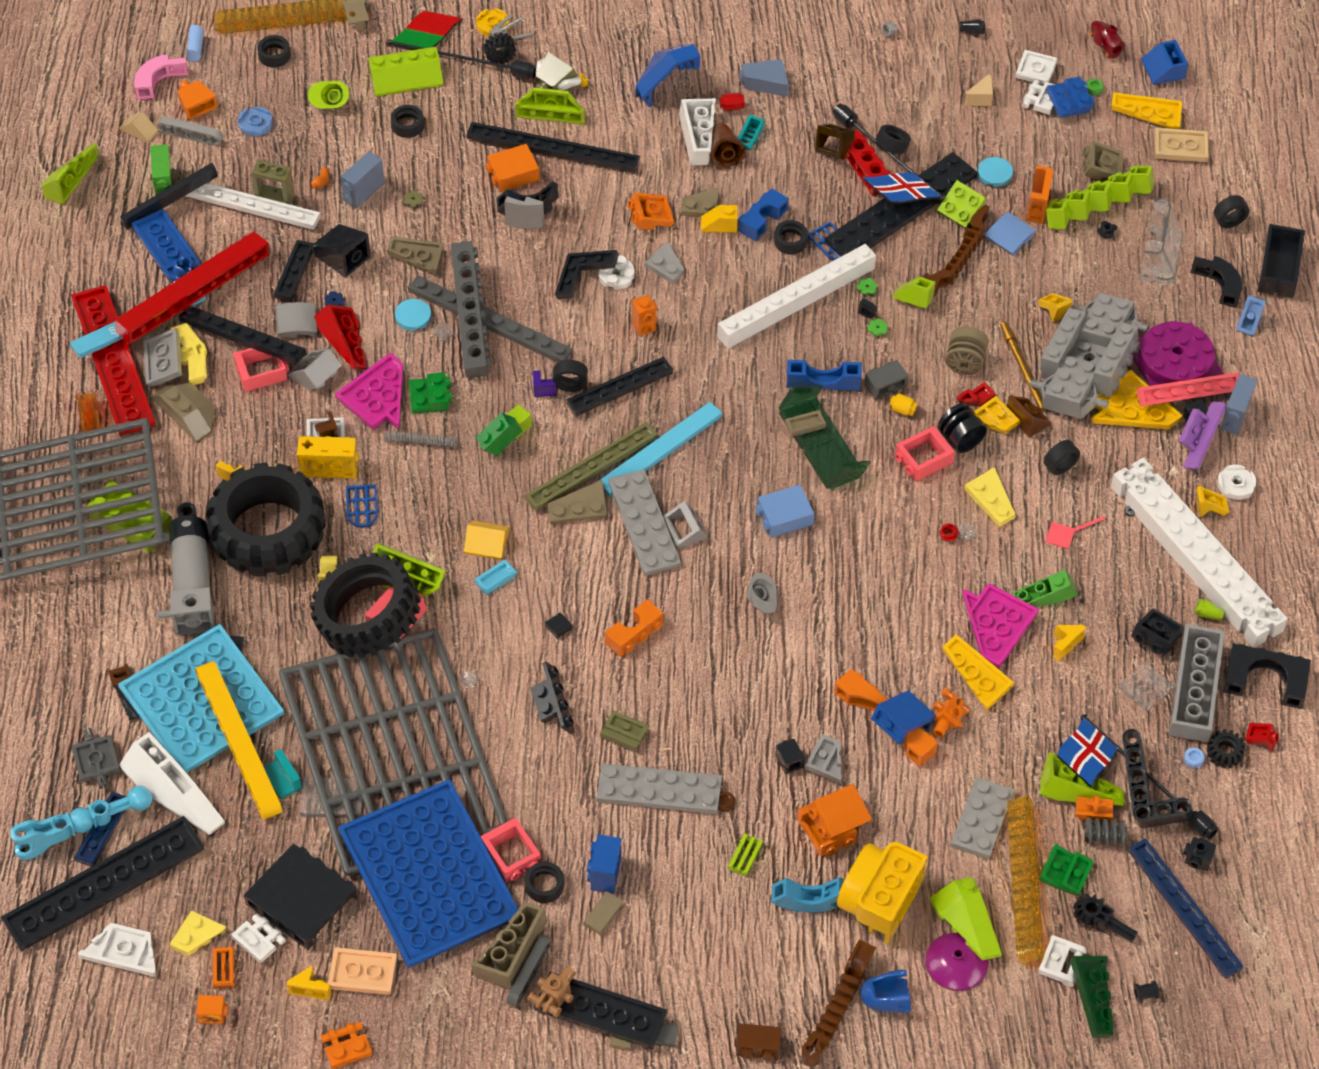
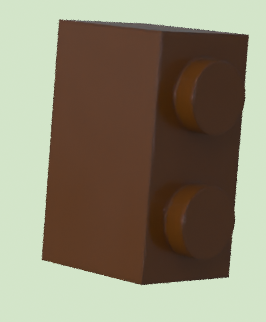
M739 1023L736 1056H741L745 1059L753 1057L762 1058L765 1061L778 1060L781 1027Z

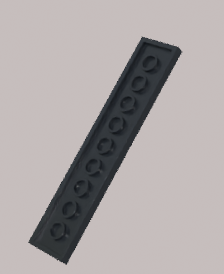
M952 152L919 174V176L946 197L956 180L965 185L976 178L978 172ZM883 198L825 237L824 243L841 257L864 244L871 249L939 203L940 200L923 199L894 204Z
M182 816L1 916V920L22 952L205 850L204 845L186 818Z

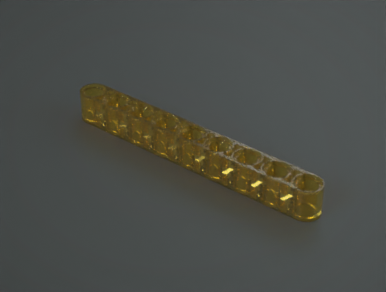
M311 0L221 10L214 14L215 30L220 34L348 20L342 0ZM353 12L349 14V16L354 17L356 15Z
M1028 795L1007 802L1016 953L1022 965L1044 958L1034 806Z

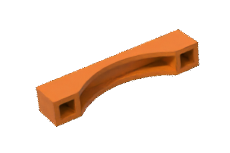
M850 669L835 682L834 693L848 705L875 711L878 704L889 699L888 697L885 698L877 687L870 685L862 674L856 673L853 669ZM920 727L907 734L903 742L905 755L921 767L937 753L938 742L934 736L928 735Z

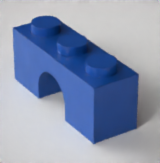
M771 188L761 196L757 203L752 204L748 212L740 216L738 220L739 232L756 242L767 229V219L764 217L770 216L778 220L788 210L789 198Z

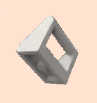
M683 501L663 516L669 534L677 548L688 546L708 537L694 508L686 501ZM685 516L692 532L681 539L671 520Z

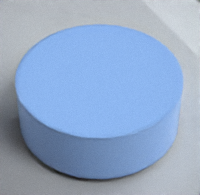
M1193 747L1186 750L1183 760L1188 767L1199 768L1202 766L1205 756L1200 749Z

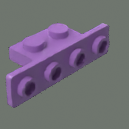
M1211 402L1206 415L1199 409L1192 410L1178 441L1190 450L1183 465L1185 469H1199L1227 404L1224 402Z

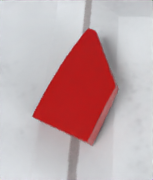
M983 382L972 391L967 389L958 395L956 399L958 402L981 407L995 397L996 394L986 382Z

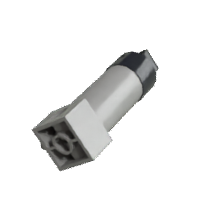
M184 502L177 507L178 518L172 520L169 524V532L163 533L164 541L169 540L171 550L173 591H170L171 610L157 611L158 619L172 617L176 635L204 633L215 627L214 607L210 592L207 524L204 519L197 517L194 504Z

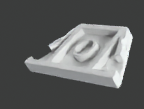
M110 923L103 929L101 934L91 940L92 943L84 951L81 949L78 953L80 959L144 975L156 976L151 933Z

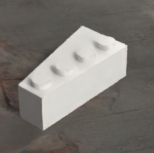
M716 98L681 100L679 117L690 165H708L711 153Z

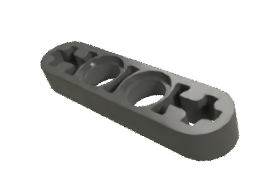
M543 934L539 936L509 992L507 1004L516 1008L519 1006L550 948L552 938Z

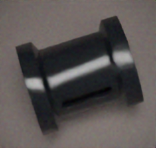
M1155 980L1148 984L1139 985L1137 983L1133 985L1135 999L1138 1003L1148 998L1159 999V988Z

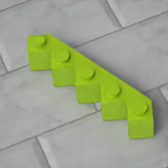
M1133 166L1129 168V172L1124 174L1118 172L1109 176L1107 181L1102 183L1100 181L1087 185V189L1083 191L1077 189L1065 194L1066 198L1051 200L1046 209L1048 228L1056 230L1066 229L1069 220H1087L1091 211H1109L1112 202H1130L1133 193H1151L1154 186L1153 166Z

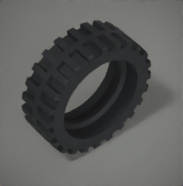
M371 553V556L360 554L357 559L351 557L347 559L348 562L345 564H337L335 566L337 569L332 573L328 571L325 574L327 578L318 583L319 590L314 591L312 595L315 602L310 603V608L313 611L310 614L315 626L332 649H335L341 655L345 652L347 657L353 658L357 654L359 658H364L368 653L374 656L378 654L379 650L384 649L387 651L390 649L389 645L394 642L398 644L401 641L400 637L403 634L407 635L411 631L409 626L416 623L417 618L415 614L420 612L418 605L421 602L418 594L419 591L404 566L397 559L392 558L391 560L389 555L386 554L380 557L378 553ZM377 585L394 587L389 603L374 618L357 625H341L337 623L341 609L356 593Z

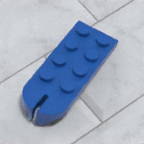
M164 209L131 223L133 230L170 282L173 283L176 279L183 277L189 271L200 266L199 259Z

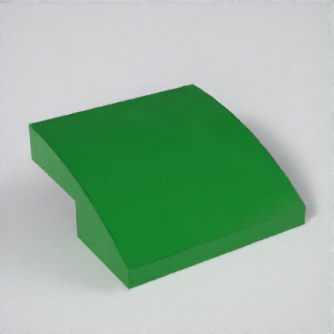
M1055 844L1048 855L1038 880L1051 887L1078 896L1094 861L1077 851L1072 854Z

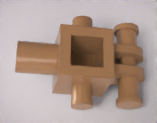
M566 966L559 976L552 972L547 979L541 977L537 983L541 986V996L539 997L532 991L527 1001L536 1004V1008H543V1012L546 1014L551 1013L557 1018L561 1013L562 1009L560 1006L564 1001L570 1003L573 1000L574 996L570 994V981L576 972L571 967Z

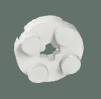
M618 256L615 268L599 269L601 284L607 288L608 286L614 287V290L629 287L635 276L632 263L626 260L624 256Z
M1229 465L1219 473L1217 480L1218 489L1222 492L1223 496H1226V499L1241 500L1250 498L1256 486L1254 473L1245 470L1246 467L1242 465ZM1234 480H1237V481H1238L1239 483H1241V484H1238V485H1237V484H1234L1233 482H1234Z

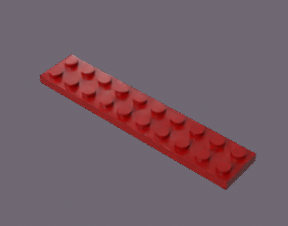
M107 285L71 295L84 335L115 322V319L118 317ZM121 339L91 353L115 425L147 418L150 428L155 427V420L127 342ZM142 426L119 431V436L141 431Z

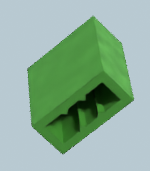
M168 144L150 146L152 181L155 195L173 186V169Z

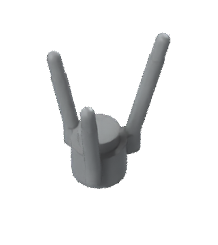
M510 14L498 25L492 27V30L489 31L492 37H494L495 33L497 35L499 33L504 35L506 33L505 30L522 21L523 17L503 27L513 17V14ZM521 34L517 36H512L513 40H517L532 36L533 34Z

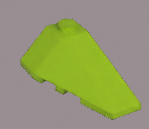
M93 143L51 173L47 180H44L42 183L44 198L62 205L99 157L97 144Z
M1048 753L1040 779L1041 795L1058 801L1076 802V797L1093 798L1094 795H1098L1099 799L1113 800V805H1124V790L1103 778H1095L1090 788L1056 754Z
M972 877L954 880L930 897V902L937 915L942 920L945 919L952 926L951 929L955 933H959L966 940V944L981 960L1001 957L1002 953L985 903Z

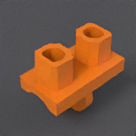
M1094 795L1093 798L1076 797V817L1079 820H1086L1087 817L1091 819L1098 818L1100 822L1103 819L1113 820V800L1099 799L1098 795Z

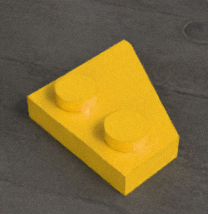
M997 396L974 411L976 416L989 429L1003 434H1007L1020 424V420Z

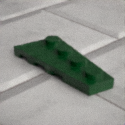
M1073 956L1070 962L1092 1038H1109L1114 1034L1112 1009L1109 1008L1111 992L1108 991L1107 981L1110 980L1109 972L1106 971L1108 956Z

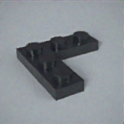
M617 250L568 253L555 291L556 298H574L583 270L615 268L619 256Z

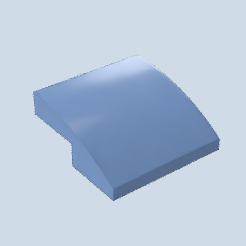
M1007 212L986 232L985 237L1014 256L1023 244L1026 245L1037 231Z

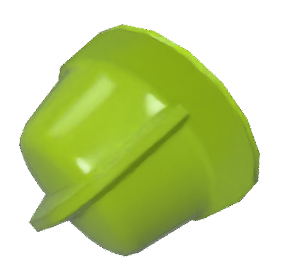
M341 81L316 82L308 90V100L316 108H339L346 104L349 99V89Z

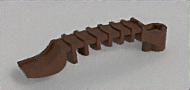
M858 940L847 961L844 974L840 976V984L836 985L835 994L831 996L830 1004L826 1006L825 1014L821 1015L820 1023H817L815 1032H812L802 1046L801 1060L804 1065L808 1067L818 1065L824 1052L829 1048L830 1041L834 1038L835 1031L838 1030L839 1024L843 1020L856 990L859 988V983L863 980L869 962L876 950L875 946Z

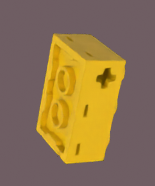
M299 436L297 448L299 471L306 477L357 479L360 456L357 452L356 438Z

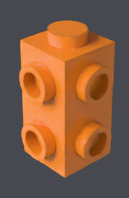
M649 295L632 300V324L638 336L656 331V323L658 322L656 311H658V307Z

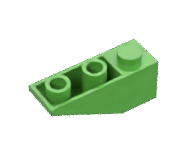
M1062 570L1013 592V596L1034 607L1061 603L1078 595L1074 580L1066 570Z

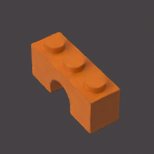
M645 600L633 610V621L637 625L626 627L618 621L604 632L605 644L619 657L630 653L638 643L644 642L652 632L658 631L663 626L664 613L651 601Z

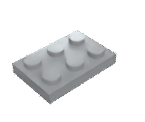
M176 328L143 341L146 385L149 388L182 376L180 336Z

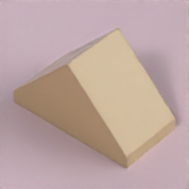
M988 74L966 92V106L992 105L993 88L991 75Z
M142 111L130 116L120 127L121 131L147 143L159 132L158 128Z

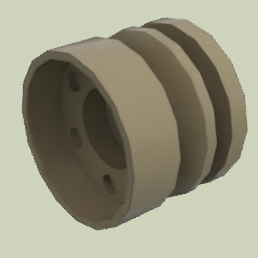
M969 326L953 330L945 359L946 365L952 371L959 374L973 375L979 373L983 369L989 340L987 335L983 331Z

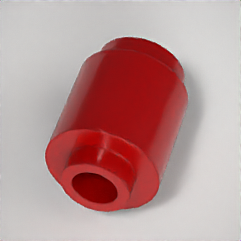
M723 94L722 97H719L720 108H723V111H736L744 108V94Z

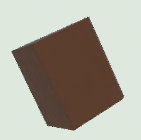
M1014 395L1008 397L1007 407L1020 420L1018 427L1029 438L1051 425L1052 422L1028 398Z

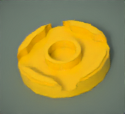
M495 8L480 12L476 17L477 30L482 35L491 36L489 31L492 30V27L508 17V14L503 10ZM510 20L507 21V22L503 25V27L506 26V25H508V24L510 23Z

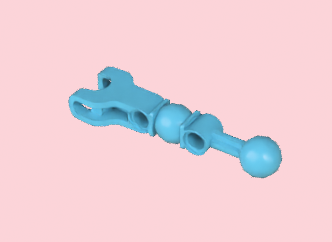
M134 786L129 790L127 797L109 804L104 800H96L91 805H87L88 809L84 807L76 808L71 811L70 815L66 812L65 815H56L42 821L27 820L13 826L10 831L11 839L15 843V854L20 860H29L40 856L50 846L67 840L71 835L76 836L75 832L85 833L93 825L97 828L98 825L104 826L108 824L113 814L129 808L136 811L146 810L152 803V793L145 786ZM19 832L26 833V835H23L21 837L16 836ZM30 846L29 851L21 852L22 848Z

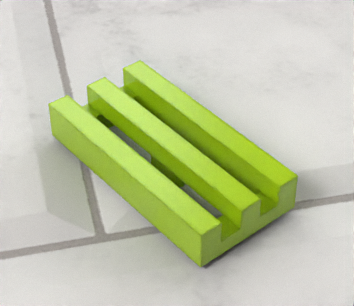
M744 833L728 865V869L747 877L763 845V840L759 839L758 841L756 837H748V834ZM746 842H748V845H747V847H746V849H745V851H744V853H743V855H742V857H741V859H740V861H739L737 867H735V864H736V862H737V860H738V858H739V856H740V854H741V852H742V850H743V848H744ZM756 845L745 869L742 870L741 868L752 846Z

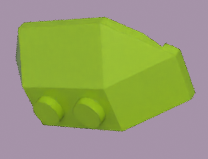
M532 88L515 103V115L519 118L575 124L585 123V110L568 91Z
M376 543L373 553H378L380 557L383 554L389 555L391 560L392 558L397 559L406 569L417 587L418 593L423 597L440 589L446 573L444 569L402 551ZM382 585V587H385L387 589L390 587L387 585Z

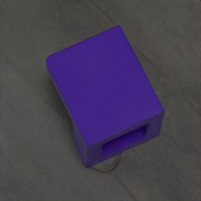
M540 370L533 371L534 397L556 396V382H553V379H541Z

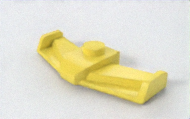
M187 323L170 327V330L176 328L179 331L180 345L182 346L180 347L182 366L188 365L189 383L193 385L203 383L207 377L206 355L208 352L205 344Z

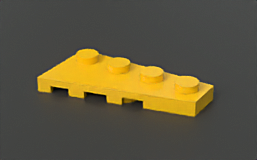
M1113 92L1111 110L1169 129H1180L1182 101Z
M957 634L943 645L942 650L986 711L1014 686V682Z

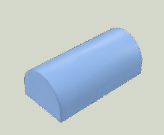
M198 25L190 26L187 48L188 62H197L201 59L204 30Z

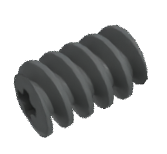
M1087 817L1084 826V840L1088 837L1089 843L1092 844L1094 838H1096L1097 844H1100L1102 839H1104L1106 845L1109 844L1110 840H1113L1114 846L1117 845L1118 841H1121L1122 847H1125L1127 825L1125 827L1124 822L1120 821L1117 826L1115 820H1111L1108 825L1107 819H1103L1100 824L1098 818H1095L1092 823L1091 818Z

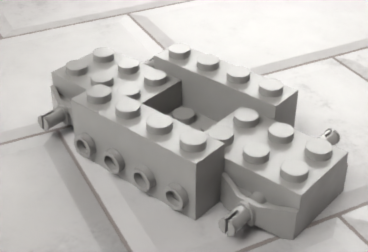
M1099 293L1097 298L1085 306L1073 304L1071 308H1068L1041 357L1039 369L1041 370V378L1045 379L1044 382L1031 379L1029 383L1030 387L1037 388L1041 392L1043 408L1079 419L1084 418L1096 406L1107 409L1109 401L1099 399L1097 394L1111 398L1114 391L1118 390L1120 379L1125 377L1127 366L1132 364L1133 355L1138 352L1140 347L1138 329L1146 332L1149 330V324L1138 321L1133 301ZM1087 358H1092V359H1094V360L1087 361L1086 359H1087Z

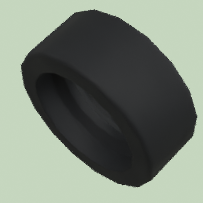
M269 35L260 40L257 45L258 58L267 67L283 66L291 57L289 42L282 36ZM273 47L284 50L277 55L264 53L267 49Z
M414 105L397 107L391 113L393 132L403 138L419 135L424 129L423 112ZM404 117H413L418 120L409 126L398 123Z
M882 125L876 136V142L880 147L895 154L905 153L911 141V137L906 131L893 125Z
M1233 195L1220 201L1214 208L1213 214L1221 227L1232 228L1246 220L1250 209L1243 197Z
M786 220L776 226L774 245L779 251L785 254H797L806 248L808 231L804 224L795 220ZM792 232L800 235L801 239L796 242H787L780 236L784 233Z
M563 360L554 366L553 382H556L558 389L566 392H575L582 390L587 385L588 368L580 361ZM565 374H574V375H577L578 377L570 378V377H565V376H563V375H565Z
M1063 440L1047 452L1043 463L1053 475H1060L1076 464L1080 458V451L1071 440Z
M538 862L532 865L525 876V887L529 897L540 903H550L558 899L564 889V877L561 869L550 862ZM540 874H550L556 878L557 884L549 891H540L533 887L532 881Z

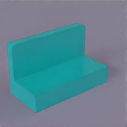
M282 749L274 752L275 761L263 767L278 797L283 799L302 789L300 777Z

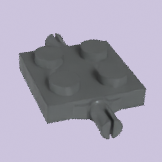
M86 728L84 729L86 740L71 745L81 783L97 779L99 788L103 789L101 782H103L104 788L107 787L105 777L120 772L111 735L94 737L92 728H88L90 735Z

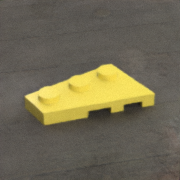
M995 468L965 484L964 490L999 527L1015 518V512Z

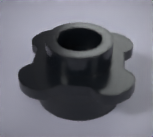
M1102 221L1101 227L1097 229V233L1104 239H1110L1114 237V232L1118 227L1115 224L1112 225L1107 221Z

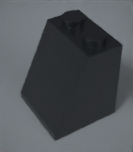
M342 224L331 228L327 234L317 239L313 244L315 256L344 278L371 258L368 234Z

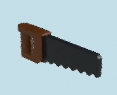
M124 664L120 668L108 670L112 686L117 694H119L118 697L121 703H123L122 706L125 712H127L128 719L140 718L118 686L120 682L131 677L128 664ZM127 674L126 677L115 678L116 676Z

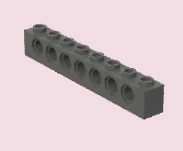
M472 241L452 243L451 253L465 374L467 378L489 375L488 368L491 367L490 357L486 356V352H489L488 341L484 339V336H487L486 325H483L482 321L486 320L484 309H481L484 300L483 294H479V289H482L481 278L477 277V274L480 273L479 262L476 263L475 258H479L478 249L473 246Z

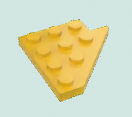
M1129 370L1125 377L1120 379L1119 388L1117 391H1114L1111 398L1097 394L1099 399L1109 401L1107 409L1096 406L1100 412L1092 417L1091 422L1093 424L1169 430L1182 420L1183 415L1169 403L1140 407L1136 389L1149 385L1132 370Z

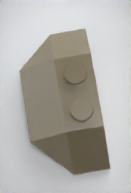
M192 383L165 386L151 395V399L196 443L212 432L214 405Z

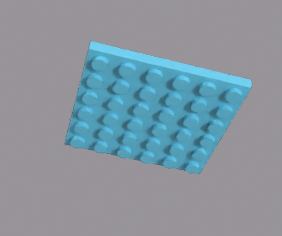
M220 624L118 684L119 689L154 738L186 773L230 748L195 672L196 667L213 660L215 661L248 735L253 734L284 715V710Z

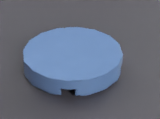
M263 107L247 108L238 117L239 129L248 136L254 137L266 134L273 125L271 113Z

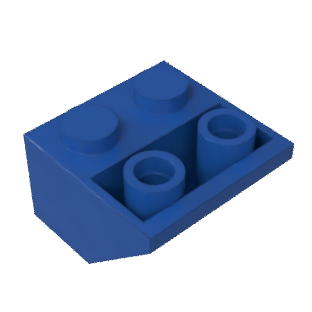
M1177 40L1159 43L1141 58L1153 85L1186 78L1188 62Z

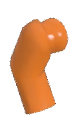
M322 168L321 175L311 181V186L314 189L322 188L329 184L328 168Z

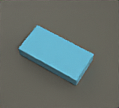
M505 559L475 578L474 582L485 595H488L516 577L517 571Z

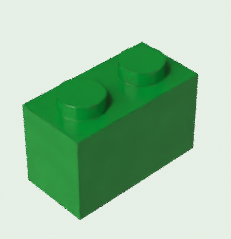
M501 412L476 438L483 451L499 455L523 431L515 417Z

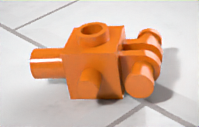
M948 687L941 691V695L947 698V700L944 702L936 701L933 704V707L936 709L934 721L937 723L933 734L939 738H943L948 729L954 727L960 729L963 726L962 716L970 710V707L964 704V700L958 698V695L955 692L952 693Z

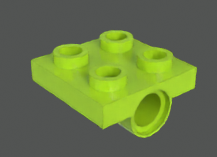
M956 180L937 210L961 226L968 228L971 224V217L982 208L987 199Z

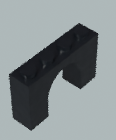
M1233 643L1229 654L1223 693L1243 696L1249 672L1257 668H1268L1277 672L1284 681L1285 688L1282 705L1302 709L1306 696L1311 660L1301 656L1296 657L1282 652H1273L1263 648Z

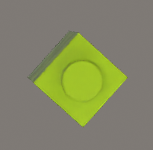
M519 404L507 413V415L515 417L523 431L516 439L532 426V415Z

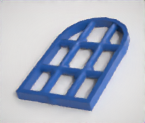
M831 222L808 233V237L826 257L831 260L841 257L831 248L830 251L826 252L820 245L824 244L825 237L823 238L818 233L819 231L824 229L830 235L831 233L826 227L831 226L835 231L837 230ZM816 234L821 241L817 242L812 235ZM834 253L838 258L833 257L829 254Z
M376 484L346 486V515L351 525L364 528L369 527L376 521L378 515ZM369 488H374L375 497L368 496ZM357 489H365V498L358 497ZM348 490H354V499H348ZM369 500H375V510L373 511L369 509ZM358 501L365 502L366 511L358 510ZM348 502L355 503V512H349ZM375 513V517L369 522V514ZM358 514L366 515L365 524H359ZM349 515L356 517V523L350 519Z

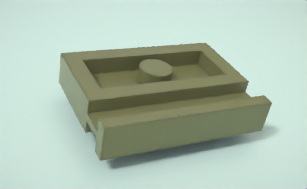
M613 710L603 730L600 732V737L636 752L649 730V725Z

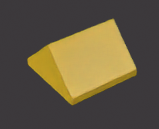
M472 520L467 525L464 554L502 560L510 527Z

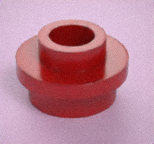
M946 523L941 527L939 534L943 541L951 542L958 537L959 531L955 525Z

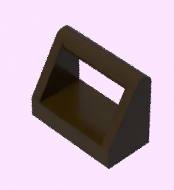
M833 124L817 125L815 152L843 160L853 142L855 131ZM829 136L840 139L838 151L824 147Z

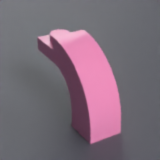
M167 54L157 56L144 63L137 71L134 80L137 100L154 98L156 83L165 77L188 75L186 58L169 59Z

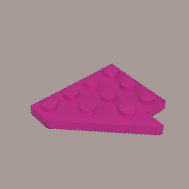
M390 352L336 392L335 398L372 430L386 420L398 429L400 427L403 363Z
M990 583L986 585L979 596L964 589L962 596L979 653L999 669L1036 618L1039 609Z

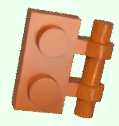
M361 1021L354 1024L352 1022L348 1023L346 1027L337 1030L331 1029L328 1030V1033L320 1035L322 1043L329 1041L332 1043L331 1046L325 1047V1052L332 1069L372 1056V1050L366 1034L356 1035L357 1031L363 1030ZM346 1035L350 1036V1039L338 1042L337 1038Z

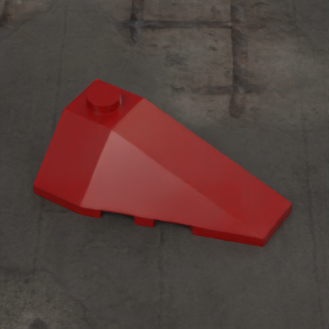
M328 304L314 316L318 329L352 369L366 370L365 353L360 347L362 337L358 335L360 326L353 308Z

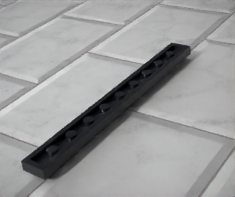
M471 122L466 134L467 139L509 148L527 144L530 151L534 153L636 173L640 162L639 155Z

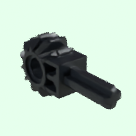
M1088 893L1085 894L1084 898L1078 897L1077 902L1073 906V910H1075L1073 916L1078 918V924L1085 923V928L1091 925L1093 929H1097L1102 933L1108 928L1128 941H1134L1138 932L1113 917L1115 910L1108 907L1107 904H1103L1104 898L1097 899L1096 894L1090 897ZM1087 909L1093 910L1094 913L1088 912Z

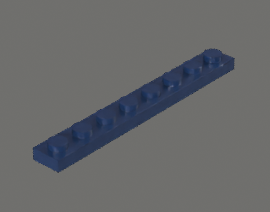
M1145 838L1130 846L1128 849L1130 855L1222 976L1226 979L1241 971L1243 964L1148 840Z

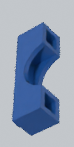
M787 360L786 388L859 391L861 389L862 362H842L837 368L819 370L811 367L806 360Z

